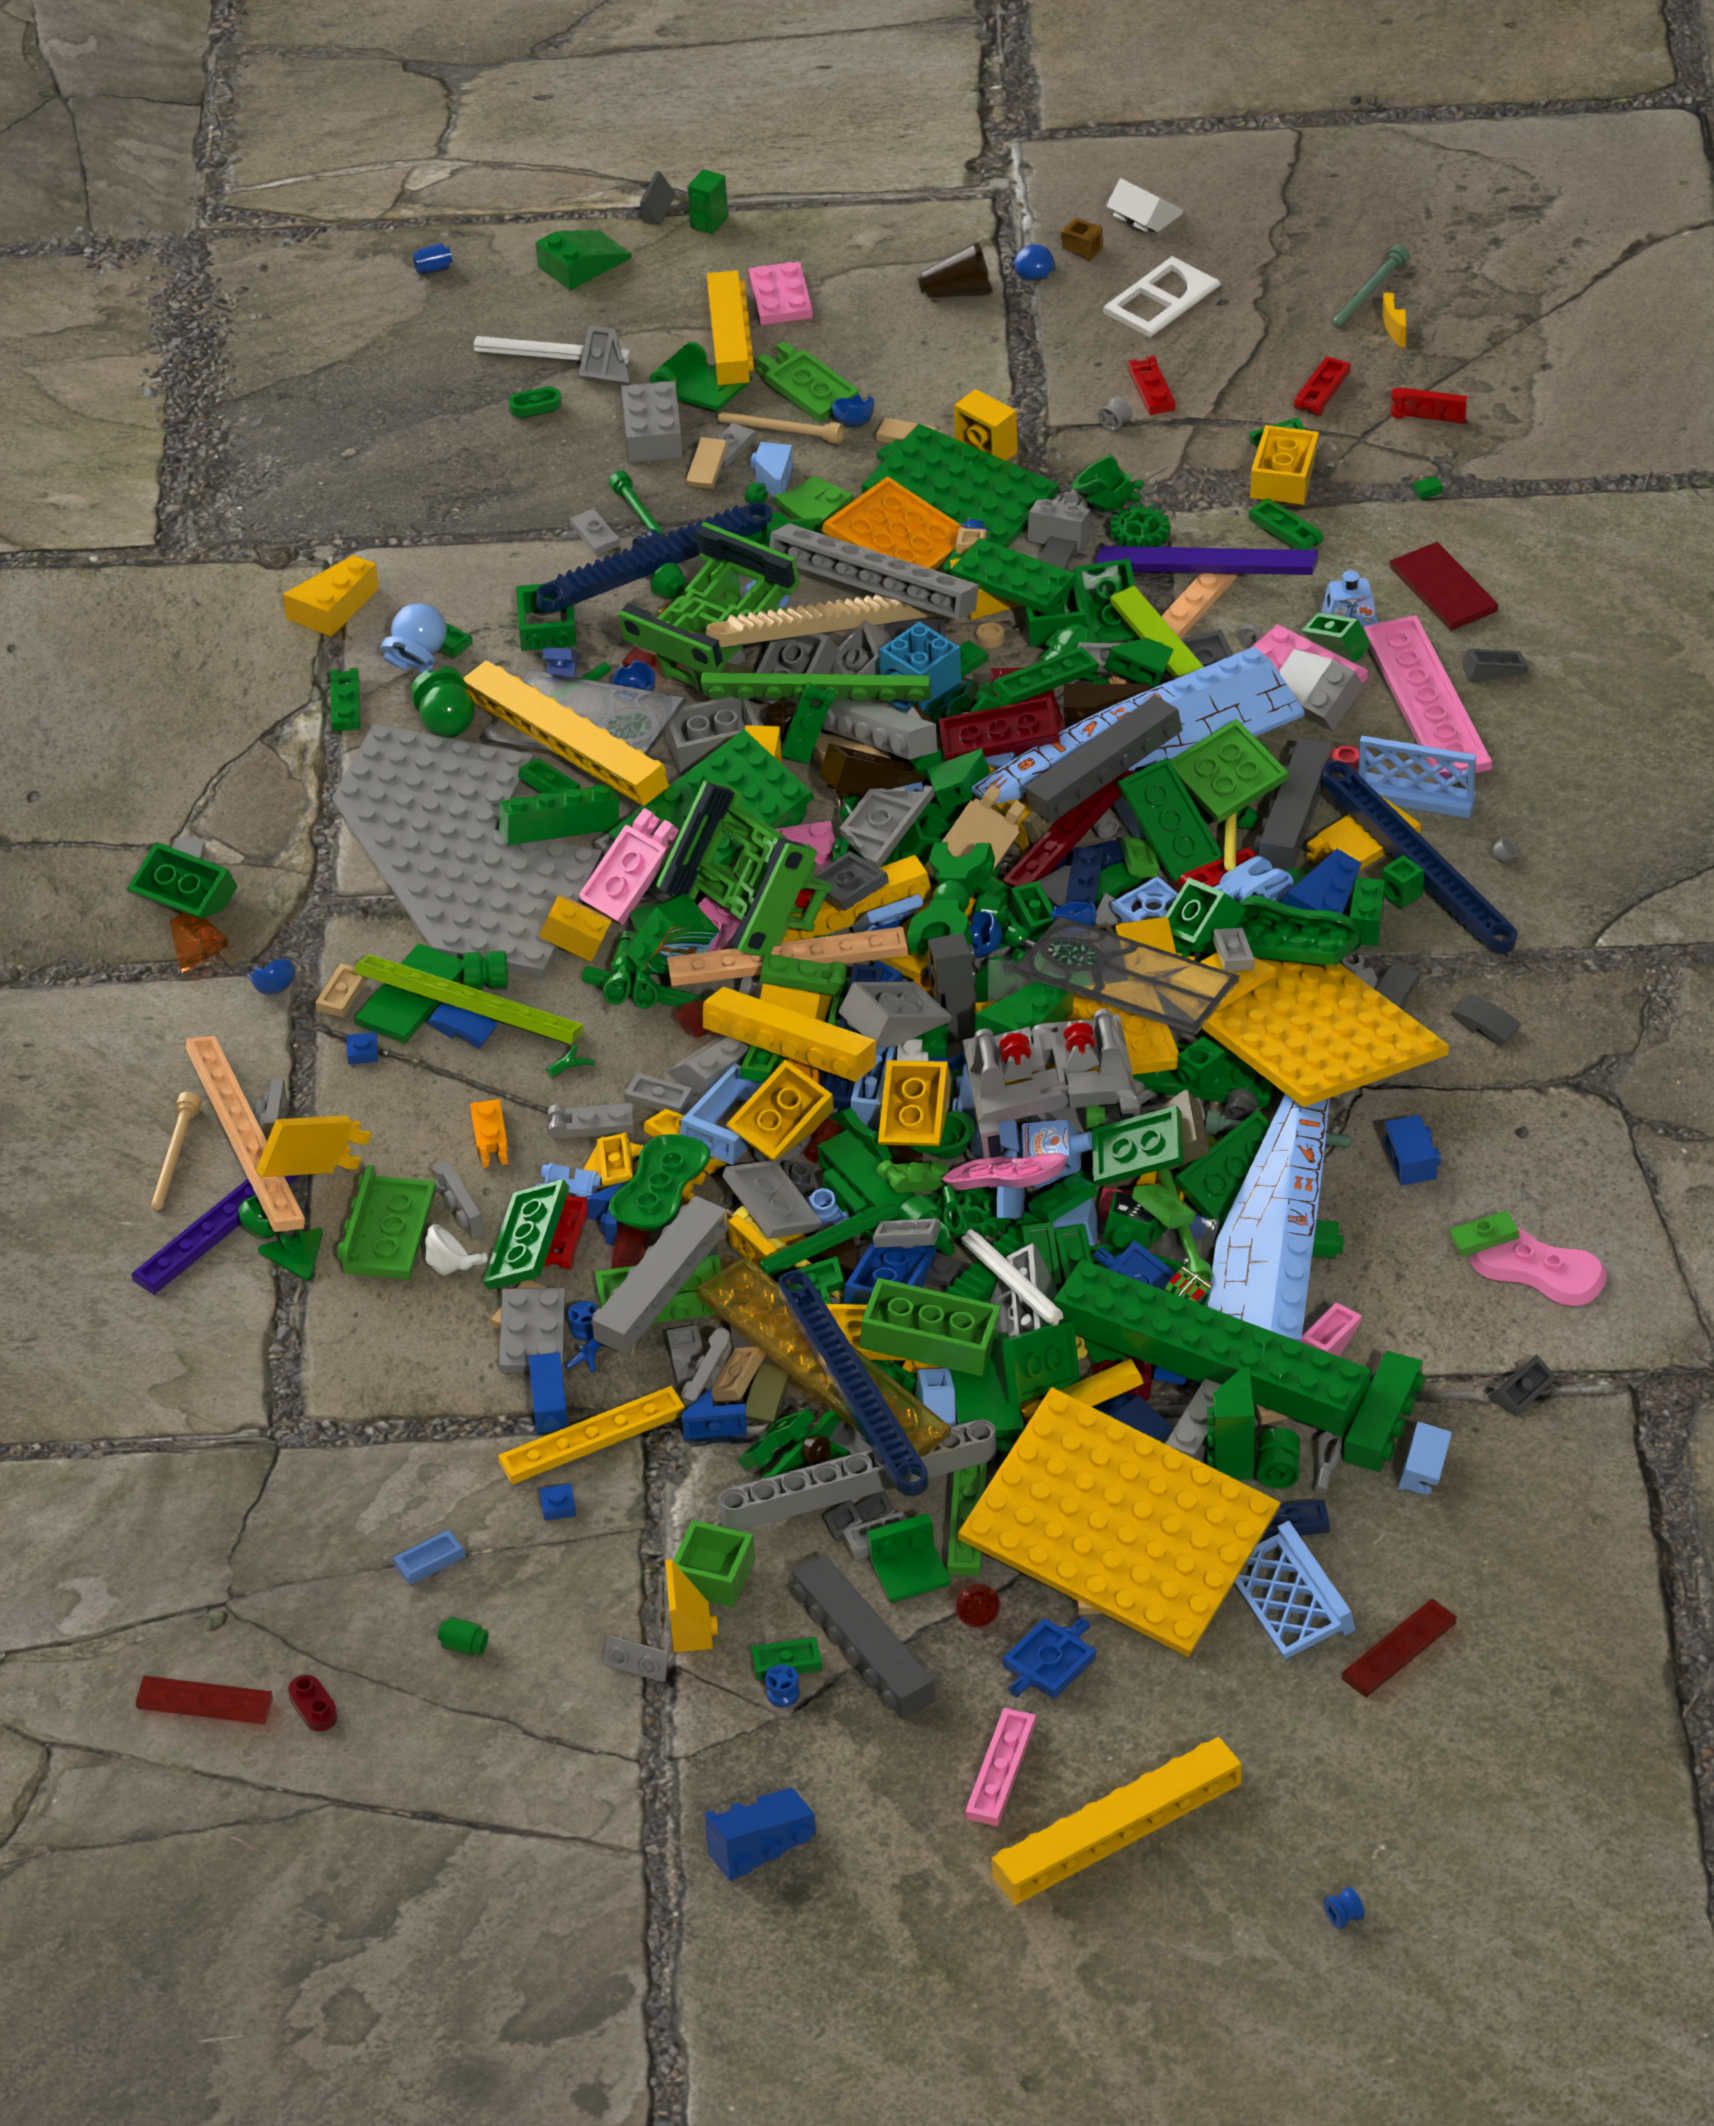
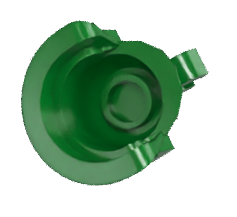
M1106 455L1084 469L1074 479L1071 486L1079 493L1084 494L1087 497V501L1091 502L1097 509L1107 512L1120 509L1129 499L1139 503L1142 494L1136 493L1134 489L1142 491L1145 482L1141 480L1130 482L1132 474H1125L1118 466L1113 455Z
M1091 623L1088 627L1081 624H1073L1064 629L1058 628L1046 642V645L1050 646V648L1040 656V659L1044 661L1075 649L1079 642L1101 643L1103 637L1098 635V633L1102 630V627ZM1099 672L1082 678L1094 681L1098 679Z

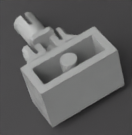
M1071 488L1070 492L1063 494L1062 500L1060 495L1055 500L1037 499L1029 511L1028 541L1047 544L1050 537L1077 541V551H1081L1089 539L1090 509H1086L1087 502L1084 500L1086 496Z

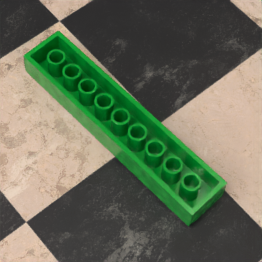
M1083 1259L1080 1260L1054 1299V1305L1063 1312V1318L1059 1321L1074 1320L1075 1335L1200 1383L1206 1378L1224 1384L1242 1367H1249L1253 1403L1341 1437L1344 1436L1358 1413L1370 1386V1368Z

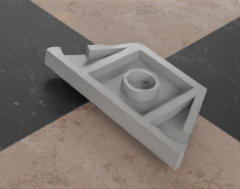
M924 786L922 792H907L906 787L889 790L884 788L869 789L841 825L842 837L867 862L880 868L934 797L933 787Z

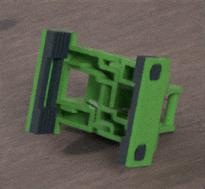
M703 522L694 533L697 539L700 560L707 563L684 590L685 596L678 597L657 618L650 616L651 612L629 603L618 613L624 640L635 644L640 650L655 655L664 677L668 679L675 678L690 684L702 693V673H720L725 668L724 664L743 648V645L720 647L719 640L706 635L707 625L727 621L730 615L738 618L740 614L748 617L750 612L758 615L759 611H763L766 614L770 609L774 611L786 594L791 596L800 585L794 557L706 522ZM739 574L757 581L743 598H741ZM676 662L683 664L689 672L678 668Z
M704 780L656 886L665 893L676 896L686 894L693 900L696 899L699 890H701L723 907L730 908V911L741 920L730 944L740 952L764 957V953L771 954L774 946L781 945L789 927L808 931L814 930L816 916L827 893L831 892L834 886L825 880L812 877L818 865L814 861L818 853L809 844L787 840V837L740 806L739 802L743 795L734 788ZM725 832L744 845L734 868L712 861ZM810 895H813L811 901H809ZM805 906L808 907L803 918L790 915V913L801 914Z

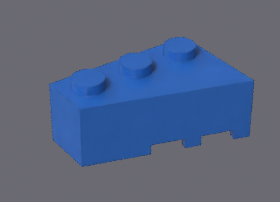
M1337 848L1291 889L1280 903L1300 909L1327 910L1342 914L1362 863Z
M793 1787L757 1797V1803L743 1807L741 1803L731 1805V1811L718 1815L714 1811L704 1813L708 1854L729 1881L749 1874L757 1866L768 1860L778 1858L783 1852L798 1844L806 1843L811 1837L816 1835L815 1814Z

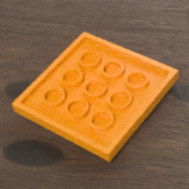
M887 476L826 520L821 531L830 537L935 570L948 560L956 548L959 528H963V526Z

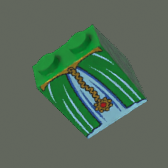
M683 894L656 906L626 953L642 972L669 975L667 957L707 952L720 933V930L688 895Z

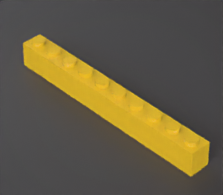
M486 660L463 678L474 704L640 805L645 806L669 787L665 776L667 771L660 761L652 760L640 749L636 750L623 739L615 738L605 728L600 729L588 718H582L575 714L570 707L565 708L560 705L553 697L543 695L536 687L528 686L518 676L513 677L508 674L501 666H495Z

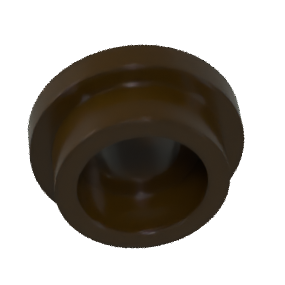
M812 1435L803 1443L801 1455L808 1465L813 1466L824 1463L830 1456L831 1444L829 1439L823 1435Z

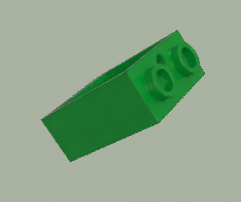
M543 584L516 586L521 651L577 646L574 605L559 610H567L568 621L526 625L525 614L546 612L539 609L536 605L537 589ZM545 596V597H544L545 599H549V600L556 599V597H554V596Z

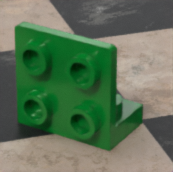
M929 1513L867 1531L868 1557L890 1603L951 1585V1578L934 1545L933 1522Z

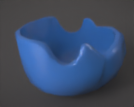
M1029 244L1022 248L1015 256L1014 265L1016 273L1023 279L1034 280L1039 277L1046 279L1051 270L1055 271L1054 258L1050 250L1043 245Z
M859 394L852 399L837 398L832 403V413L839 423H843V425L849 427L863 426L873 415L875 401L872 396H869L867 401H863Z
M634 660L629 667H619L612 680V684L654 691L655 673L649 664ZM617 690L614 693L625 704H633V699L639 694ZM651 695L641 696L638 700L639 703L646 702Z
M1078 901L1067 903L1060 908L1054 907L1053 912H1050L1052 922L1058 916H1062L1092 927L1097 917L1094 903L1088 904ZM1075 926L1059 930L1058 932L1062 935L1074 937L1085 934L1089 929Z
M982 911L972 915V924L969 926V929L974 938L972 945L975 958H984L1000 946L1003 938L1002 930L993 913Z
M277 959L268 964L264 969L255 967L254 974L249 972L248 976L258 992L264 995L279 994L291 985L295 976V967L290 959Z

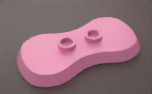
M1060 1153L1022 1158L999 1156L984 1159L983 1157L966 1162L950 1170L942 1179L947 1185L953 1186L955 1190H967L986 1186L989 1188L997 1186L1012 1188L1029 1187L1059 1175L1064 1170L1068 1157Z
M1518 1228L1519 1239L1470 1255L1472 1267L1482 1276L1497 1281L1526 1284L1537 1289L1550 1300L1567 1306H1581L1593 1301L1601 1293L1607 1280L1605 1266L1593 1254L1578 1249L1549 1246L1536 1240L1520 1228Z

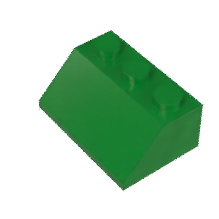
M155 842L126 889L128 892L198 919H203L223 911L238 886L228 869Z
M1242 1367L1213 1393V1406L1207 1407L1208 1426H1213V1428H1207L1208 1447H1213V1449H1207V1465L1236 1480L1254 1479L1255 1414L1249 1367Z

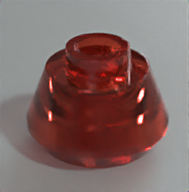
M697 1000L683 1005L678 1009L675 1017L687 1034H693V1037H702L710 1033V1030L703 1028V1002L705 1000Z
M975 1584L965 1588L960 1593L956 1602V1612L959 1619L965 1625L972 1628L988 1626L997 1618L1000 1611L999 1596L991 1587L984 1584Z

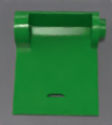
M688 342L650 375L649 382L675 381L677 400L719 411L752 382V376H749V383L718 385L716 366L707 364V356L703 347L696 342Z

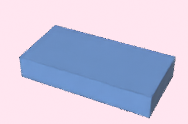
M448 1529L392 1558L393 1565L406 1582L411 1585L465 1558L466 1555L464 1548Z

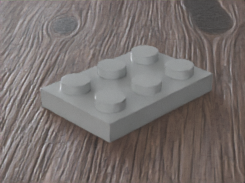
M770 1160L725 1168L722 1177L769 1239L817 1232L822 1221L777 1161L773 1162Z
M565 1288L502 1289L500 1373L530 1372V1355L560 1352L563 1372Z

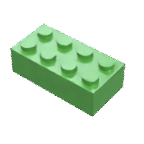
M878 1278L861 1321L859 1348L983 1377L998 1335L1001 1306Z

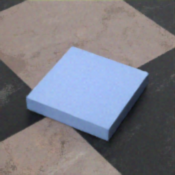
M918 894L867 912L852 926L854 933L872 931L873 928L909 919L923 906L924 903L921 895Z

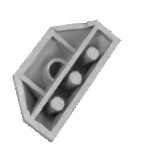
M1032 1243L1008 1255L1006 1260L1054 1304V1299L1057 1296L1056 1285L1037 1247ZM998 1278L990 1299L991 1304L1001 1306L998 1333L1008 1332L1010 1338L1050 1325L1008 1285Z

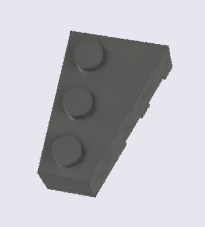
M963 933L929 939L930 996L952 1016L950 1022L943 1024L949 1027L948 1044L974 1038L976 1022L975 1003H977L974 989L976 976L971 963L975 962L973 945L967 944Z

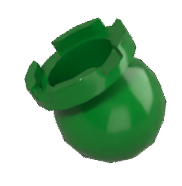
M441 666L443 670H435L431 673L425 670L415 678L410 688L412 692L411 699L416 710L419 711L422 724L433 735L447 738L456 737L468 730L475 718L474 701L471 694L467 691L463 676L457 669L449 666Z

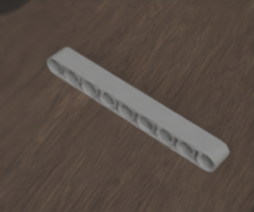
M976 1420L909 1439L927 1468L928 1478L989 1462L997 1454L995 1426L987 1420ZM871 1450L725 1490L719 1498L722 1525L725 1528L741 1531L896 1487L892 1480L888 1479L886 1470L883 1471L881 1462L877 1461L876 1454L872 1453ZM908 1475L903 1480L913 1483L918 1481L920 1477Z

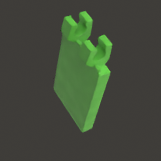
M784 341L776 345V350L781 352L776 355V360L780 363L779 365L765 353L756 358V362L761 364L756 368V372L765 379V382L819 423L833 415L832 403L837 398L852 399L859 394V390L805 349L798 353L794 347Z

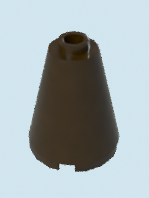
M975 242L921 272L922 277L918 278L921 293L927 292L928 297L993 293L991 282L988 280L987 265L979 242Z

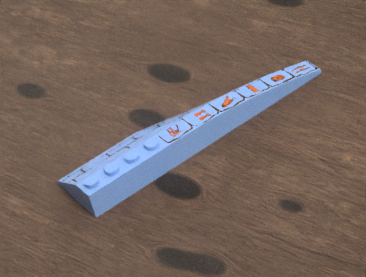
M1252 647L1124 700L1061 731L1059 733V743L1033 747L973 785L971 791L978 798L982 799L992 784L1001 790L1000 797L995 804L1023 798L1024 793H1026V785L1154 695L1178 709L1183 731L1128 769L1136 772V767H1148L1167 757L1170 760L1235 719H1238L1256 737L1305 716V711L1273 662L1257 648Z
M1285 1094L1216 1239L1212 1265L1213 1277L1210 1281L1213 1284L1207 1307L1301 1342L1330 1098L1302 1107Z

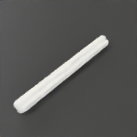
M483 336L475 337L474 350L476 352L582 361L585 346ZM621 349L625 364L627 365L630 359L629 350Z
M972 1229L968 1230L967 1234L961 1239L962 1243L1047 1323H1050L1052 1326L1058 1325L1059 1320L1063 1318V1312L983 1237Z

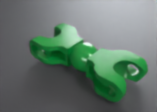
M948 842L934 843L929 860L934 869L933 875L938 886L933 893V900H931L929 907L911 919L907 935L911 955H926L929 939L963 933L967 944L973 943L974 938L969 929V920L964 912L970 904L973 891L991 879L995 863L991 843H977L971 853L961 857L952 856L948 849Z

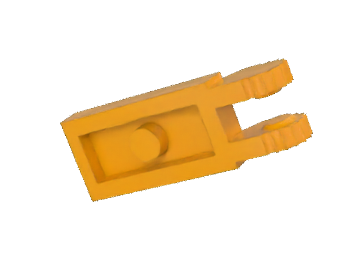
M500 1099L470 1103L477 1152L481 1156L482 1168L489 1167V1153L498 1152L501 1165L508 1164V1145Z

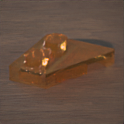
M182 913L170 920L179 969L182 973L228 947L227 937L206 918L198 919Z

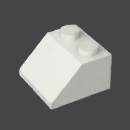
M1122 178L1119 179L1106 205L1115 210L1113 216L1125 222L1131 218L1135 220L1133 226L1145 232L1149 228L1159 232L1182 215L1184 211L1178 206Z

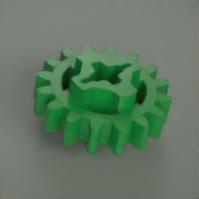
M1140 503L1138 507L1128 505L1127 511L1120 508L1119 515L1113 514L1112 521L1110 522L1112 541H1117V546L1162 547V541L1167 542L1168 535L1170 534L1168 515H1163L1162 509L1154 511V505H1150L1148 508H1144L1143 503Z
M987 1186L959 1190V1194H956L957 1200L968 1220L969 1230L972 1229L985 1240L986 1235L997 1238V1230L1006 1231V1224L1011 1223V1218H997V1187L988 1190ZM957 1212L952 1216V1223L955 1228L958 1227L960 1221ZM959 1234L957 1237L961 1238L966 1234Z

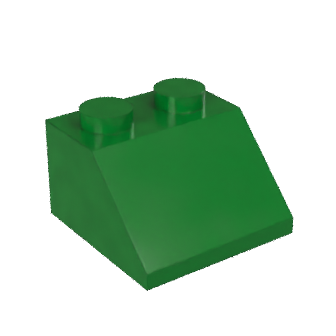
M1188 877L1165 917L1169 919L1173 936L1199 946L1213 941V929L1235 928L1246 908L1225 892Z

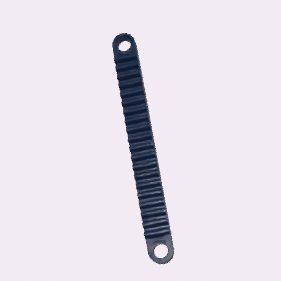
M759 502L751 503L741 508L735 505L732 511L725 509L723 515L717 512L714 518L707 516L704 522L745 538L767 529L766 522H772V509L767 504ZM753 515H762L764 518H755ZM699 519L696 525L689 523L686 529L681 526L676 533L671 530L668 536L661 534L658 540L653 537L649 543L643 541L640 547L635 544L630 551L625 548L622 554L615 552L612 558L607 555L602 562L596 559L594 565L586 563L584 569L578 566L574 573L571 570H568L565 576L560 573L556 580L538 587L536 605L539 609L546 612L559 611L651 575L663 564H679L697 557L700 553L698 552L699 548L697 547L698 544L694 532L703 522ZM545 596H554V597H556V599L549 600V599H545L544 597H545Z
M1331 761L1325 765L1322 783L1335 796L1336 803L1341 802L1343 809H1348L1352 818L1356 817L1359 825L1363 823L1364 830L1366 832L1371 831L1372 838H1378L1379 845H1385L1386 852H1392L1394 860L1404 855L1424 869L1423 889L1428 888L1430 895H1435L1439 904L1443 902L1445 910H1451L1452 917H1458L1459 924L1461 926L1465 924L1467 932H1473L1475 940L1480 939L1489 949L1497 953H1508L1514 949L1517 940V930L1350 765L1342 761ZM1339 773L1342 774L1344 778L1336 779L1333 778L1330 774ZM1502 934L1507 936L1509 940L1500 941L1494 936Z
M793 1270L784 1273L778 1282L779 1294L788 1309L790 1318L793 1317L794 1324L798 1326L799 1333L803 1334L805 1343L808 1342L810 1351H813L815 1359H818L820 1367H823L825 1375L829 1377L830 1384L834 1385L835 1392L839 1393L841 1402L844 1401L846 1410H849L850 1416L855 1420L857 1428H860L861 1435L865 1436L867 1445L870 1444L872 1453H875L877 1461L881 1462L883 1471L886 1470L888 1479L892 1480L901 1494L906 1496L922 1494L928 1488V1471L811 1279L806 1273ZM791 1284H800L803 1286L800 1290L791 1291L787 1289V1287ZM908 1475L920 1477L918 1481L913 1483L903 1480Z

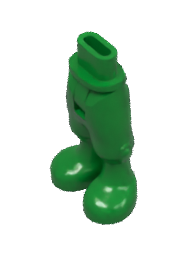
M624 931L617 940L614 959L610 963L615 974L604 984V998L613 1005L625 1002L631 989L630 973L632 972L635 975L633 986L635 1004L643 1009L653 1007L658 1001L659 990L654 980L650 977L652 973L642 972L626 953L639 932Z

